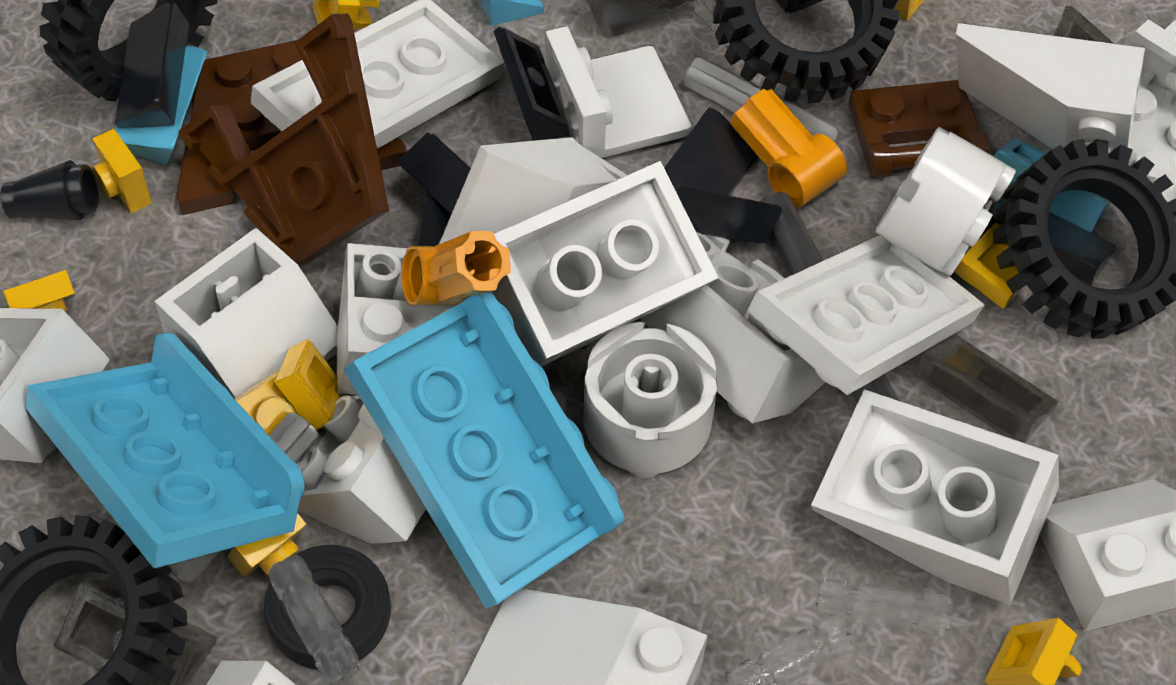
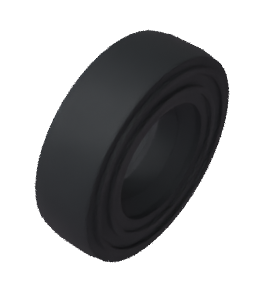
M320 545L298 552L278 568L267 587L264 615L273 642L286 657L307 668L334 670L360 661L377 647L385 635L389 624L391 600L387 582L382 572L370 558L346 546ZM337 585L348 590L355 599V608L351 617L344 624L333 629L323 630L310 626L301 616V606L304 599L311 591L320 586Z

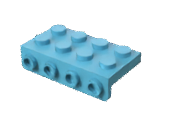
M492 292L468 297L462 303L356 359L344 368L346 375L486 609L499 604L597 537L616 529L625 520L614 487L606 478L601 476L584 447V440L580 430L564 414L549 389V381L545 371L536 361L532 360L514 330L511 314L503 304L496 300Z
M172 332L156 335L150 363L28 385L25 406L27 411L154 569L294 531L300 499L304 494V478L299 466L267 435L262 426L253 420L230 395L229 391L200 363L195 354L189 351Z

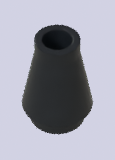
M71 160L17 181L5 182L2 184L0 191L2 207L9 218L36 217L82 220L84 213L95 212L99 203L98 186L92 169L87 164L76 165Z

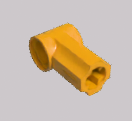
M762 89L734 113L730 124L768 167V180L775 193H786L796 209L801 208L846 176L847 163L838 145L830 137L822 133L812 136L772 89L768 91Z
M470 231L437 246H410L403 257L401 268V282L405 300L409 305H458L472 295L495 291L498 282L503 276L511 273L510 249L502 246L496 240L492 231Z

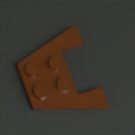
M348 13L331 14L295 42L322 102L256 151L251 153L228 104L209 107L178 131L182 141L189 149L199 148L212 165L208 171L221 186L230 185L246 203L247 208L244 213L257 229L298 266L312 262L389 211L353 23Z
M297 40L205 59L197 81L190 122L211 106L228 104L250 151L260 148L282 132L250 103L253 85L302 60L295 45ZM399 137L377 149L381 170L400 166L399 160L407 152V148ZM187 145L185 147L176 195L181 216L235 204L231 186H221L208 171L212 165L199 148L189 149Z

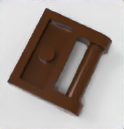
M959 80L855 90L850 93L848 105L871 179L889 177L892 170L913 168L914 163L927 143L890 147L889 145L928 141L938 127L954 133L990 154L987 135L983 131L980 132L967 92L959 88Z

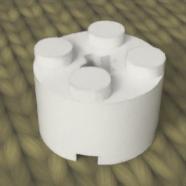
M938 127L917 158L908 177L903 181L875 233L936 270L951 276L967 251L968 246L973 247L988 225L993 215L988 212L992 204L991 200L997 202L1016 170L954 133Z
M635 322L622 325L610 331L593 347L584 378L583 422L590 443L604 459L619 468L627 470L633 476L652 478L659 473L668 472L687 464L705 446L711 432L717 394L716 366L709 349L691 332L671 324H666V330L644 328L645 322Z

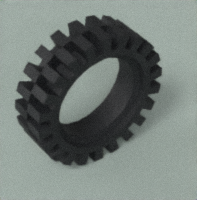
M58 0L57 2L43 3L41 15L49 22L40 26V37L48 42L43 45L46 55L53 59L51 62L92 95L99 99L102 96L107 101L116 102L120 92L128 38L119 45L101 51L98 48L100 28L114 0ZM157 0L153 10L167 3H176L189 23L186 46L190 43L199 47L204 36L196 30L198 26H210L214 17L205 7L216 5L218 0Z
M715 0L713 24H719L715 33L718 45L729 43L724 55L728 63L732 66L740 60L745 62L740 76L748 83L759 73L766 77L760 91L762 89L766 91L772 89L774 91L777 83L786 86L784 100L796 102L801 91L807 90L808 103H820L827 90L832 100L843 97L849 86L853 91L864 83L868 75H872L895 34L893 30L899 21L900 10H894L898 0H847L854 16L855 28L853 37L842 46L822 52L797 50L783 44L772 36L761 22L756 10L755 0Z
M1084 139L1071 141L1064 148L1062 145H1059L1050 150L1007 187L1002 195L1006 200L997 207L994 219L1004 223L993 231V244L1009 246L996 256L999 268L1004 269L1016 266L1019 272L1006 281L1012 293L1027 285L1033 294L1022 305L1031 314L1047 306L1049 311L1043 323L1056 329L1069 321L1068 335L1081 337L1091 331L1092 339L1105 338L1112 333H1115L1117 336L1127 332L1164 311L1166 306L1176 301V222L1174 219L1176 216V199L1167 202L1162 195V192L1174 184L1166 174L1152 183L1146 176L1155 164L1144 156L1130 166L1128 163L1133 149L1120 144L1108 154L1107 140L1095 139L1088 146L1085 145ZM1070 190L1093 192L1114 204L1131 224L1137 239L1139 257L1137 270L1131 282L1125 288L1109 290L1094 287L1079 280L1065 268L1054 251L1048 230L1049 211L1057 194Z
M75 515L74 525L63 517L48 519V535L33 525L18 532L25 548L23 551H19L6 541L0 545V561L4 564L0 570V685H28L23 680L17 664L16 644L20 626L31 605L42 592L55 582L70 575L85 572L108 574L115 580L124 600L125 620L122 636L114 654L101 671L82 685H150L154 678L166 685H170L176 671L165 665L163 660L166 654L183 655L186 641L173 633L172 628L187 626V611L174 602L184 597L180 584L169 576L173 571L168 565L154 569L123 529L104 519L100 524L90 516Z

